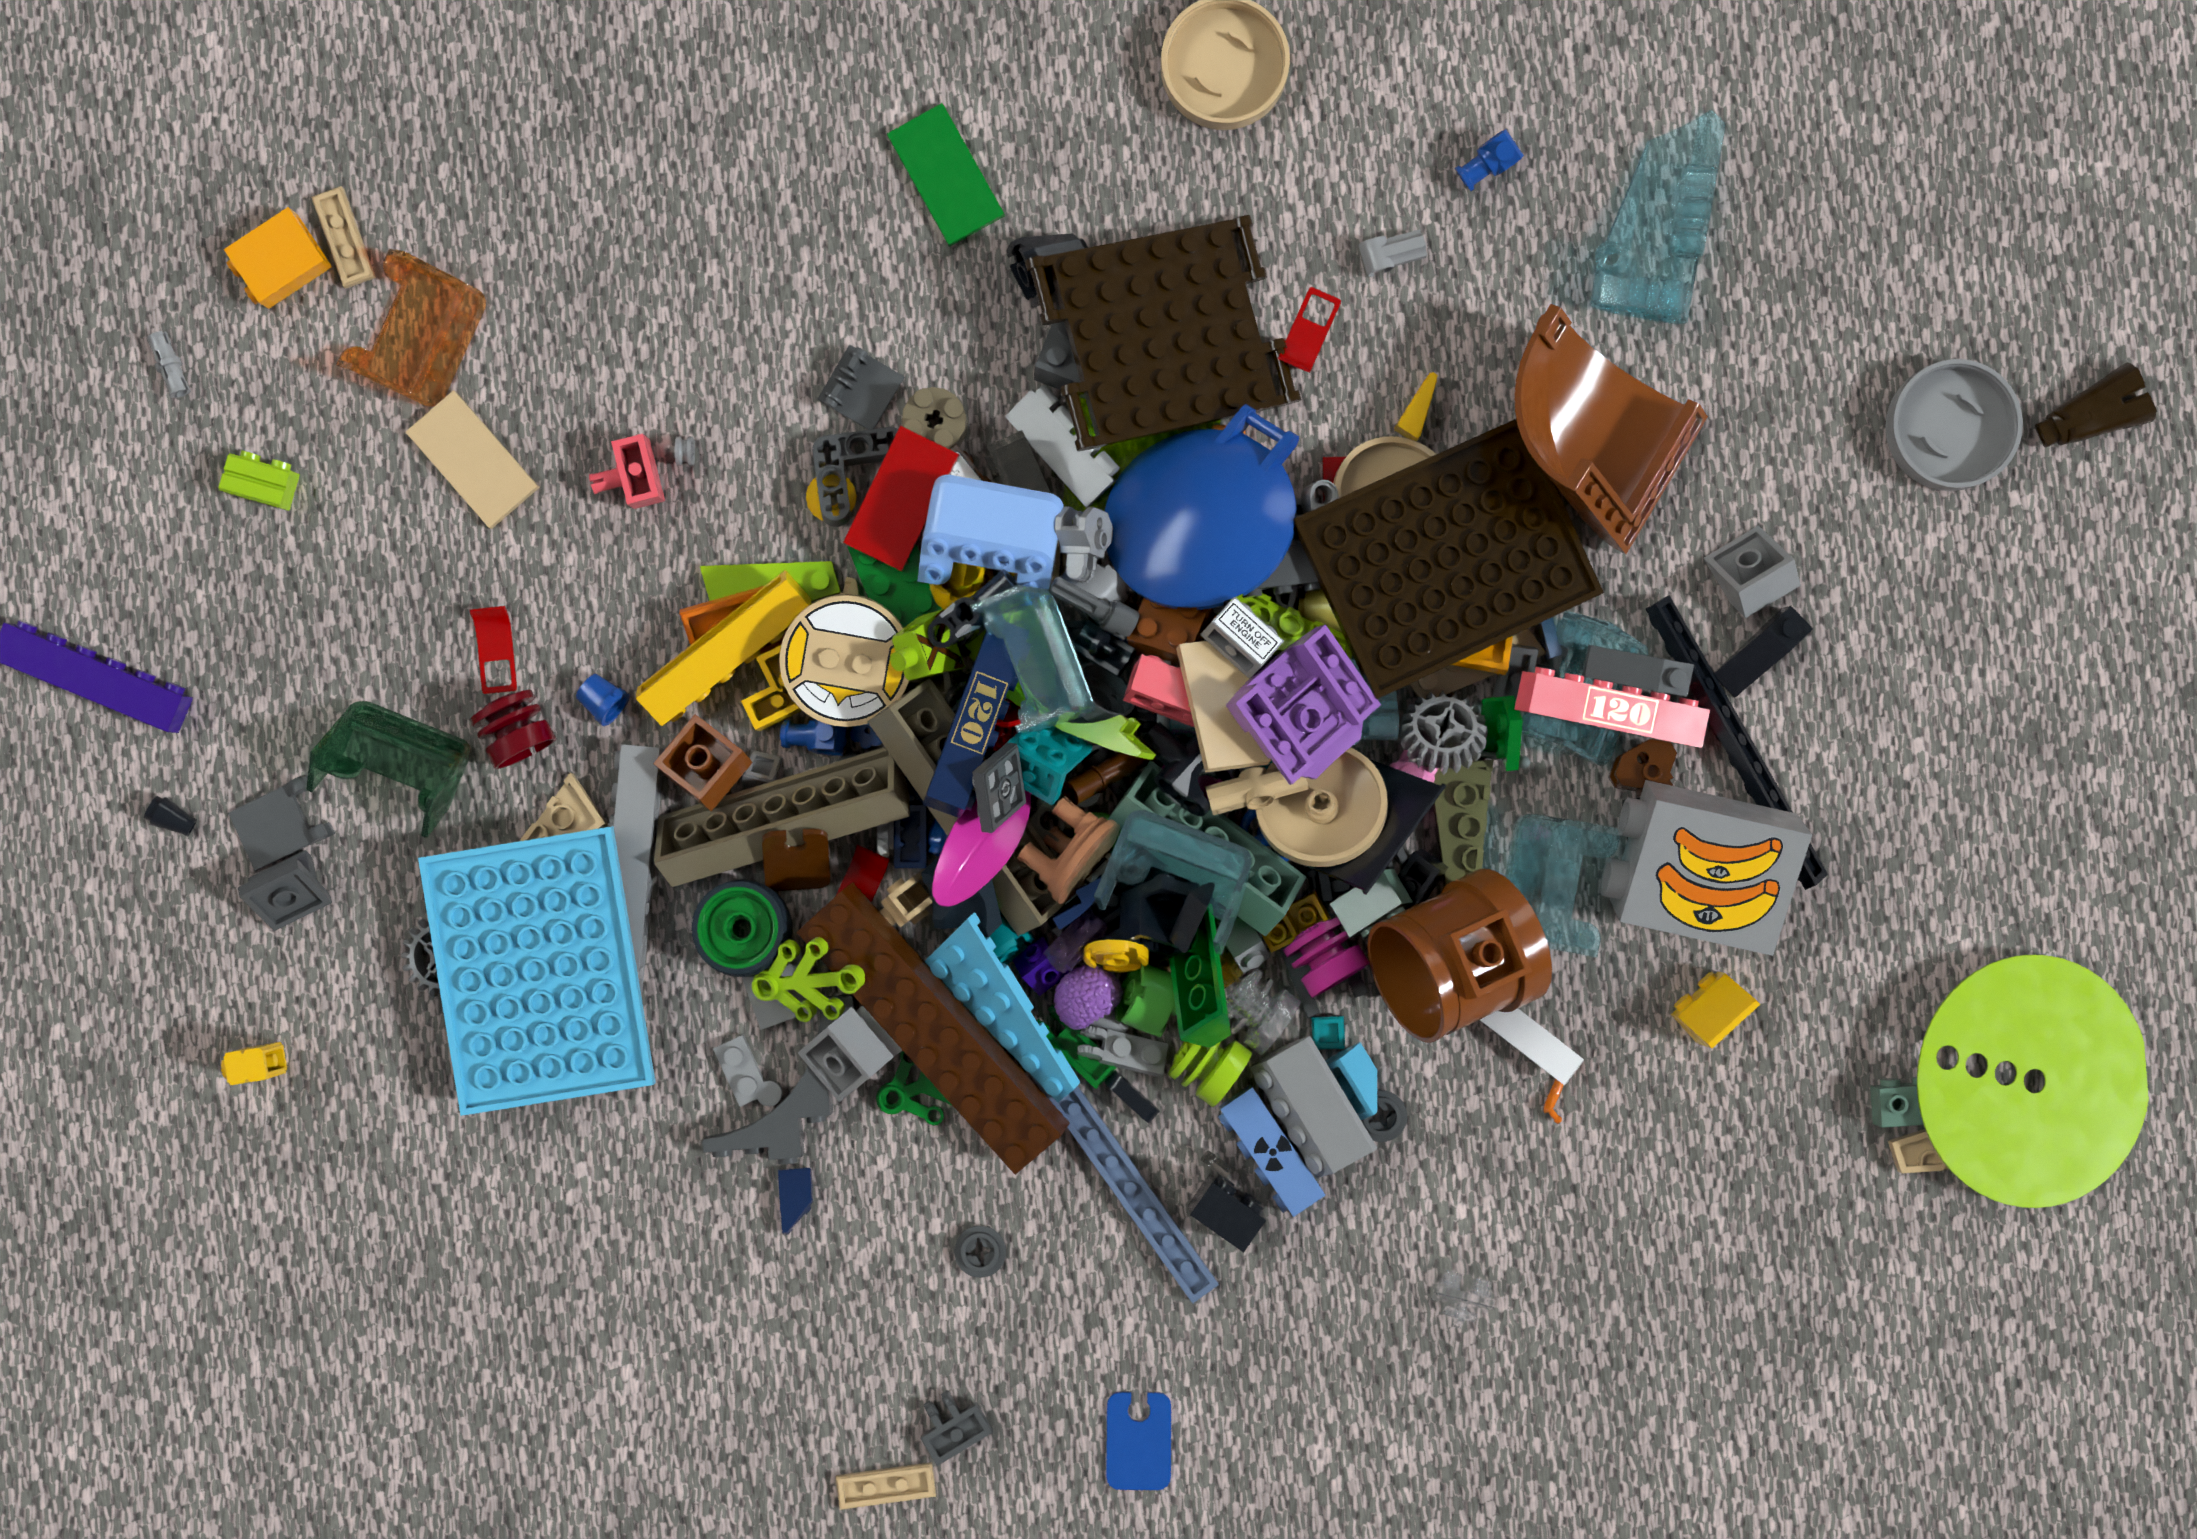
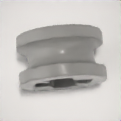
M681 436L675 438L674 452L676 465L681 466L683 462H687L689 466L694 465V437L689 436L687 440H683Z

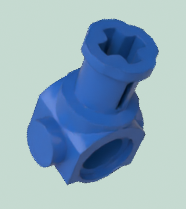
M1504 129L1482 144L1476 150L1477 156L1462 167L1458 165L1455 167V170L1471 192L1475 189L1474 185L1491 174L1495 177L1521 160L1524 155L1507 129Z
M816 719L810 720L808 724H794L791 720H784L780 730L781 746L783 748L807 746L808 751L816 754L843 756L844 747L847 742L845 737L847 727L825 724Z

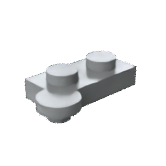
M744 1034L713 1048L740 1107L756 1099L764 1106L769 1107L776 1105L781 1100L783 1094L782 1087L776 1081H764Z

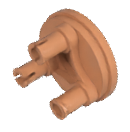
M1066 796L1056 804L1052 813L1075 829L1074 838L1071 839L1059 830L1057 826H1054L1049 832L1058 838L1059 842H1056L1049 835H1046L1043 840L1046 845L1059 853L1060 856L1057 859H1051L1036 848L1033 843L1029 842L1021 850L1017 858L1040 875L1039 879L1048 885L1047 889L1052 894V898L1059 904L1067 902L1076 894L1078 888L1086 884L1084 880L1101 865L1103 857L1111 850L1120 831V825L1114 820H1107L1104 817L1098 818L1091 812L1086 813L1068 800Z

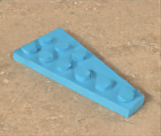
M974 912L925 960V963L930 967L932 974L944 982L953 992L955 998L961 1001L976 1017L978 1022L984 1025L999 1041L1000 1045L1013 1055L1023 1069L1029 1072L1044 1090L1059 1102L1079 1085L1080 1081L1061 1050L1053 1048L1046 1037L1049 1033L1047 1027L1043 1022L1038 1024L1031 1013V1010L1034 1008L1009 966L1000 963L993 952L996 945L991 937H984L977 926L981 921Z

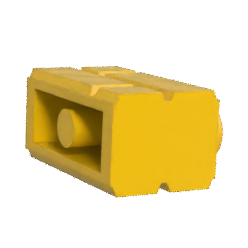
M281 1042L251 1046L227 1052L221 1061L222 1075L227 1079V1083L230 1086L266 1080L285 1074L287 1070L284 1046Z

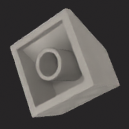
M1759 525L1704 557L1706 564L1729 602L1745 618L1801 586L1794 558Z
M852 1007L798 1052L800 1057L838 1102H841L894 1057L886 1045L879 1040L865 1020Z

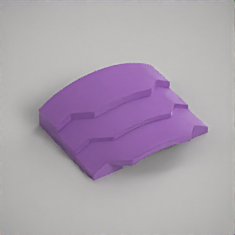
M1322 625L1312 629L1267 663L1234 694L1226 704V707L1243 731L1249 732L1266 757L1271 758L1288 784L1291 785L1300 777L1317 779L1338 757L1361 739L1363 720L1381 704L1378 699L1376 700L1374 693L1326 625Z

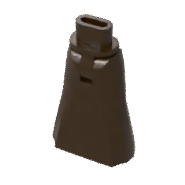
M2128 362L2123 364L2085 391L2057 407L2046 416V420L2035 424V429L2042 445L2046 448L2056 443L2064 445L2079 442L2102 434L2153 422L2156 418L2157 409L2151 395L2148 392L2138 396L2135 394L2136 391L2146 387L2139 369Z

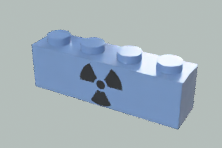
M1251 1084L1219 1105L1222 1114L1218 1118L1228 1133L1233 1129L1241 1139L1236 1143L1246 1159L1251 1156L1254 1158L1259 1166L1254 1171L1264 1186L1271 1183L1277 1192L1273 1199L1283 1213L1289 1210L1292 1216L1295 1217L1325 1196V1193Z

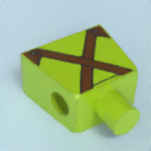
M944 609L917 617L892 637V643L896 652L892 653L890 657L891 665L896 671H903L907 680L911 681L938 676L965 668L957 643L950 647L939 648L934 646L928 638L927 631L929 625ZM943 623L938 625L935 630V636L940 642L944 643L950 638V630Z

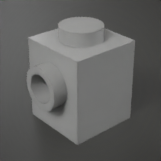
M1237 918L1217 931L1243 974L1259 967L1265 960L1271 957L1255 929L1241 918Z

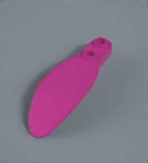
M1024 790L1026 803L993 833L981 831L980 818L977 814V799H975L971 811L965 809L962 816L957 818L944 843L934 871L932 896L938 905L950 907L967 900L1003 868L1018 846L1025 831L1030 814L1031 793Z

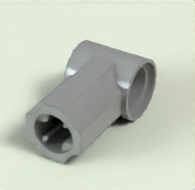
M1420 229L1387 239L1386 236H1379L1359 244L1367 277L1375 276V272L1384 270V273L1393 270L1395 266L1427 257L1426 243Z

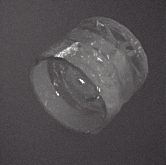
M1255 968L1248 976L1237 983L1227 996L1226 1001L1229 1021L1233 1016L1236 1018L1230 1027L1231 1033H1237L1246 1025L1249 1029L1243 1042L1262 1055L1286 1028L1298 1010L1301 1001L1284 988L1273 997L1268 995L1274 981L1268 978L1258 987L1257 984L1262 978L1263 972Z

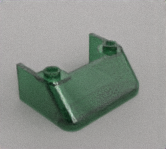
M358 701L347 708L310 752L306 790L313 792L327 774L340 779H351L358 776L365 768L421 791L417 800L418 807L425 812L421 836L428 838L451 806L468 764L471 748L464 739L374 703Z

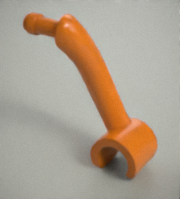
M1555 1079L1545 1101L1543 1111L1544 1114L1549 1113L1554 1122L1559 1124L1562 1118L1554 1111L1553 1107L1564 1085Z

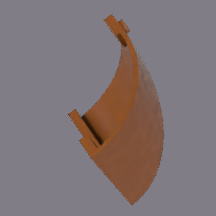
M1550 304L1545 314L1539 318L1536 329L1520 361L1514 394L1518 428L1529 453L1585 523L1611 547L1627 554L1708 416L1699 403L1690 399L1687 400L1685 405L1677 402L1617 367L1578 335L1570 326L1572 322L1561 307Z

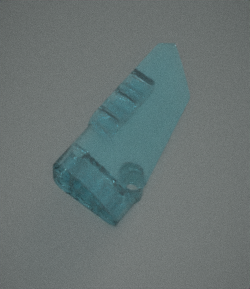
M1710 110L1680 128L1647 141L1608 237L1604 243L1599 245L1595 252L1597 266L1590 299L1591 307L1618 315L1663 323H1688L1698 259L1703 256L1726 128V123L1714 111ZM1615 253L1620 255L1618 261L1613 265L1605 264V260L1609 255Z

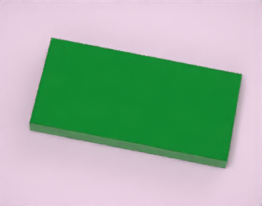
M943 103L887 133V137L949 247L1005 217L1002 208Z

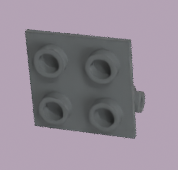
M849 345L817 400L868 430L875 429L905 377L870 357L863 349Z

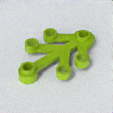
M815 937L807 943L806 953L793 975L781 977L788 962L793 961L800 954V947L794 940L785 941L778 947V955L770 969L763 970L754 976L752 982L754 995L763 1001L778 1000L795 1013L796 1018L801 1022L810 1021L817 1014V1007L823 1011L826 1018L830 1020L839 1018L845 1011L844 1003L839 998L828 999L815 988L837 986L842 992L853 994L864 985L865 973L863 969L858 965L849 964L839 972L809 974L816 961L828 952L827 942L821 937ZM814 945L819 947L820 952L815 950ZM786 947L791 950L792 955L787 952ZM787 990H795L807 1000L800 1002ZM830 1005L834 1006L837 1012H834ZM803 1008L808 1011L809 1015L803 1011Z

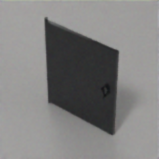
M1369 759L1380 772L1387 791V817L1379 837L1364 853L1346 863L1329 867H1306L1359 888L1367 895L1445 789V784L1442 783L1440 786Z

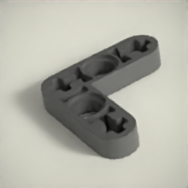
M885 427L819 437L814 442L812 452L822 518L827 525L840 527L850 519L851 510L844 467L882 462L889 450L887 439H894L898 431L897 428ZM872 440H877L878 451L874 452ZM862 441L868 445V449L863 454H855L850 450L852 444ZM825 447H830L832 451V465H826L823 453ZM828 475H836L841 479L839 485L834 488H828L822 482ZM837 497L840 509L838 516H833L831 498Z

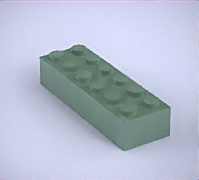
M1150 760L1132 782L1108 820L1112 819L1117 822L1121 830L1191 882L1197 883L1200 886L1213 882L1215 884L1213 898L1263 936H1266L1286 915L1307 876L1222 813L1213 815L1210 808L1205 816L1200 817L1191 814L1176 804L1156 785L1155 776L1162 768Z

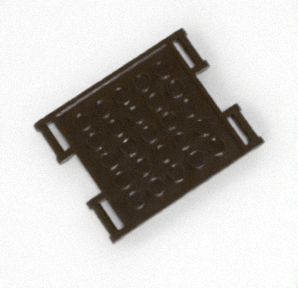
M1250 215L1048 256H1035L1025 260L1027 271L1032 274L1042 310L1040 314L1042 325H1051L1064 322L1081 381L1080 383L1074 382L1060 387L1062 398H1066L1077 437L1075 446L1078 452L1233 418L1245 404L1259 412L1302 400L1299 390H1295L1288 363L1278 359L1280 353L1285 354L1284 349L1287 348L1285 338L1262 343L1246 284L1264 280L1267 278V274L1259 261L1250 228L1253 226ZM1235 231L1239 233L1249 271L1243 273L1231 233ZM1044 269H1050L1061 310L1054 308ZM1270 353L1273 355L1283 394L1278 396L1275 392L1265 356ZM1084 394L1095 436H1090L1079 395Z

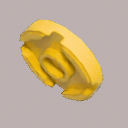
M1099 940L1088 943L1084 947L1083 959L1092 968H1096L1097 963L1103 965V970L1109 972H1130L1140 969L1141 963L1143 966L1148 965L1149 950L1144 945L1132 941Z

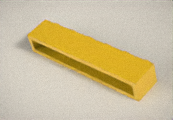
M784 570L638 686L636 700L661 726L668 721H677L686 712L688 705L694 701L699 703L705 699L711 692V687L718 682L724 683L734 675L735 668L743 662L748 664L760 654L759 649L768 642L770 644L777 642L785 634V629L790 626L793 620L805 608L811 605V598L793 577Z

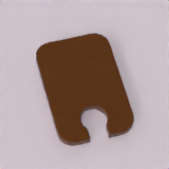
M803 829V840L805 843L796 847L785 844L787 841L786 830L765 833L762 836L765 885L774 891L826 887L830 883L827 832L821 829Z

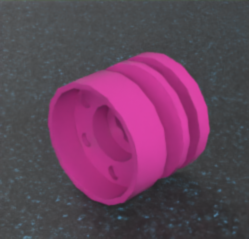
M1338 917L1320 921L1297 935L1293 942L1283 950L1287 958L1299 952L1303 955L1291 964L1294 969L1307 964L1311 968L1301 979L1311 998L1331 989L1370 964L1359 945L1347 949L1343 948L1341 944L1349 936L1346 931L1335 935L1334 931L1342 926Z

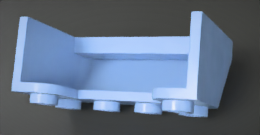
M942 475L938 477L934 482L922 539L917 581L934 585L946 583L951 577L953 562L995 570L1004 569L1007 572L1018 574L1017 582L1022 590L1019 594L1020 598L1027 602L1046 605L1058 546V538L1055 533V519L1064 507L1061 499L1047 492L955 475Z

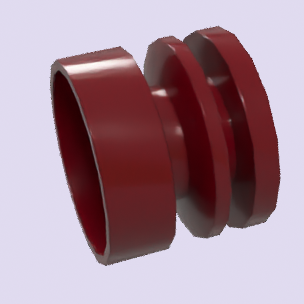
M530 689L504 695L488 703L469 719L474 728L485 726L477 733L479 739L496 738L485 749L496 770L516 764L532 756L529 749L534 746L536 752H539L557 740L547 720L531 722L530 719L540 712L541 707L539 704L527 706L535 699Z

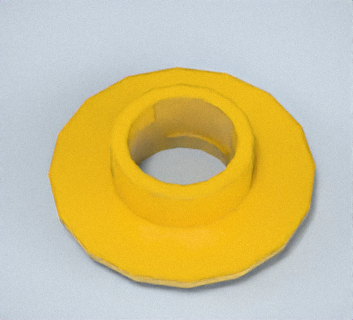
M828 475L823 479L822 483L828 488L836 487L841 479L836 475ZM815 477L807 487V507L815 517L824 521L821 514ZM846 477L850 510L852 511L855 507L857 496L854 485ZM837 503L832 505L833 516H838L840 509Z

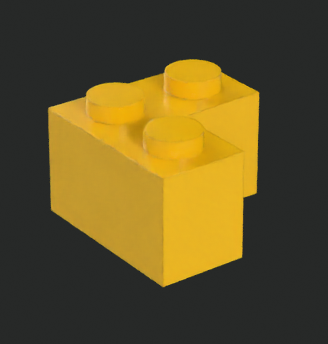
M781 645L756 657L770 687L741 700L754 729L757 731H762L802 711L791 699L781 677L779 660Z

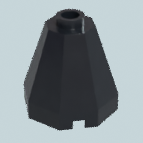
M1073 233L1028 236L1010 242L1006 252L1008 258L1014 256L1015 263L1010 265V269L1024 297L1027 300L1034 298L1031 304L1037 307L1040 306L1032 274L1027 271L1025 260L1035 256H1048L1088 248L1082 238L1079 239ZM1044 269L1051 297H1053L1056 291L1050 269Z

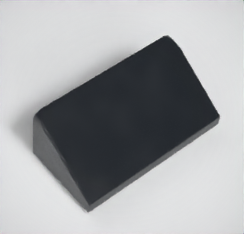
M1213 882L1189 892L1171 931L1169 940L1183 953H1187L1207 910L1215 887Z

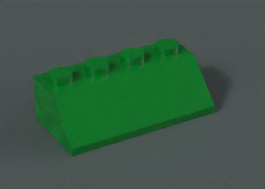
M1211 904L1208 905L1191 942V950L1169 958L1179 1038L1181 1041L1208 1048L1213 1047L1231 1035L1213 905Z

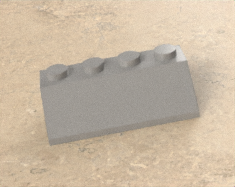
M1311 1036L1276 1048L1249 1067L1254 1074L1257 1085L1263 1089L1271 1103L1272 1110L1281 1119L1288 1131L1290 1140L1299 1149L1305 1159L1307 1168L1314 1174L1315 1178L1334 1174L1377 1149V1146Z

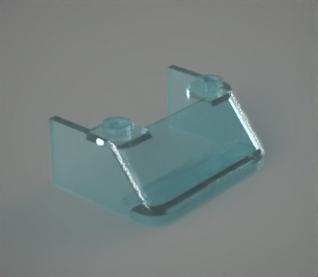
M1016 585L971 605L972 612L985 613L983 622L988 633L1004 640L1026 700L1021 702V709L1018 710L1021 724L1015 726L1017 732H1036L1094 712V702L1057 603L1048 589Z
M1146 810L1132 812L1125 820L1095 892L1094 898L1098 908L1105 911L1117 881L1127 885L1140 884L1146 879L1151 866L1200 885L1213 882L1215 887L1208 909L1215 918L1221 920L1213 944L1215 953L1222 955L1239 913L1252 867L1250 853L1243 846Z

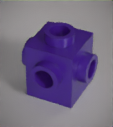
M1043 936L1012 960L1021 977L1039 996L1052 986L1058 984L1061 978L1069 973L1064 963V960L1067 959L1066 954L1057 943L1051 946Z

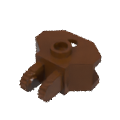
M1648 739L1616 757L1608 778L1614 788L1635 791L1638 797L1641 796L1645 780L1673 786L1670 781L1673 779V776L1670 772L1677 751L1669 741ZM1637 756L1641 758V763L1638 762Z

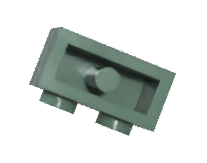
M1385 869L1367 895L1363 893V890L1355 887L1330 903L1349 938L1362 936L1363 939H1366L1371 928L1376 923L1390 919L1392 916L1405 911L1404 908L1412 904L1413 901L1395 870Z
M1912 1077V1083H1900L1898 1078L1880 1079V1085H1870L1872 1122L1874 1125L1882 1128L1924 1125L1918 1103L1917 1077Z

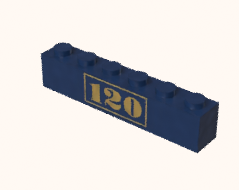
M994 617L991 618L927 789L923 805L957 818L962 816L965 809L971 811L976 799V792L972 790V772L984 762L983 758L986 750L992 751L999 735V732L994 730L997 719L1003 721L1010 704V702L1005 701L1008 690L1014 692L1020 677V673L1015 671L1018 661L1025 662L1031 644L1026 642L1029 631Z

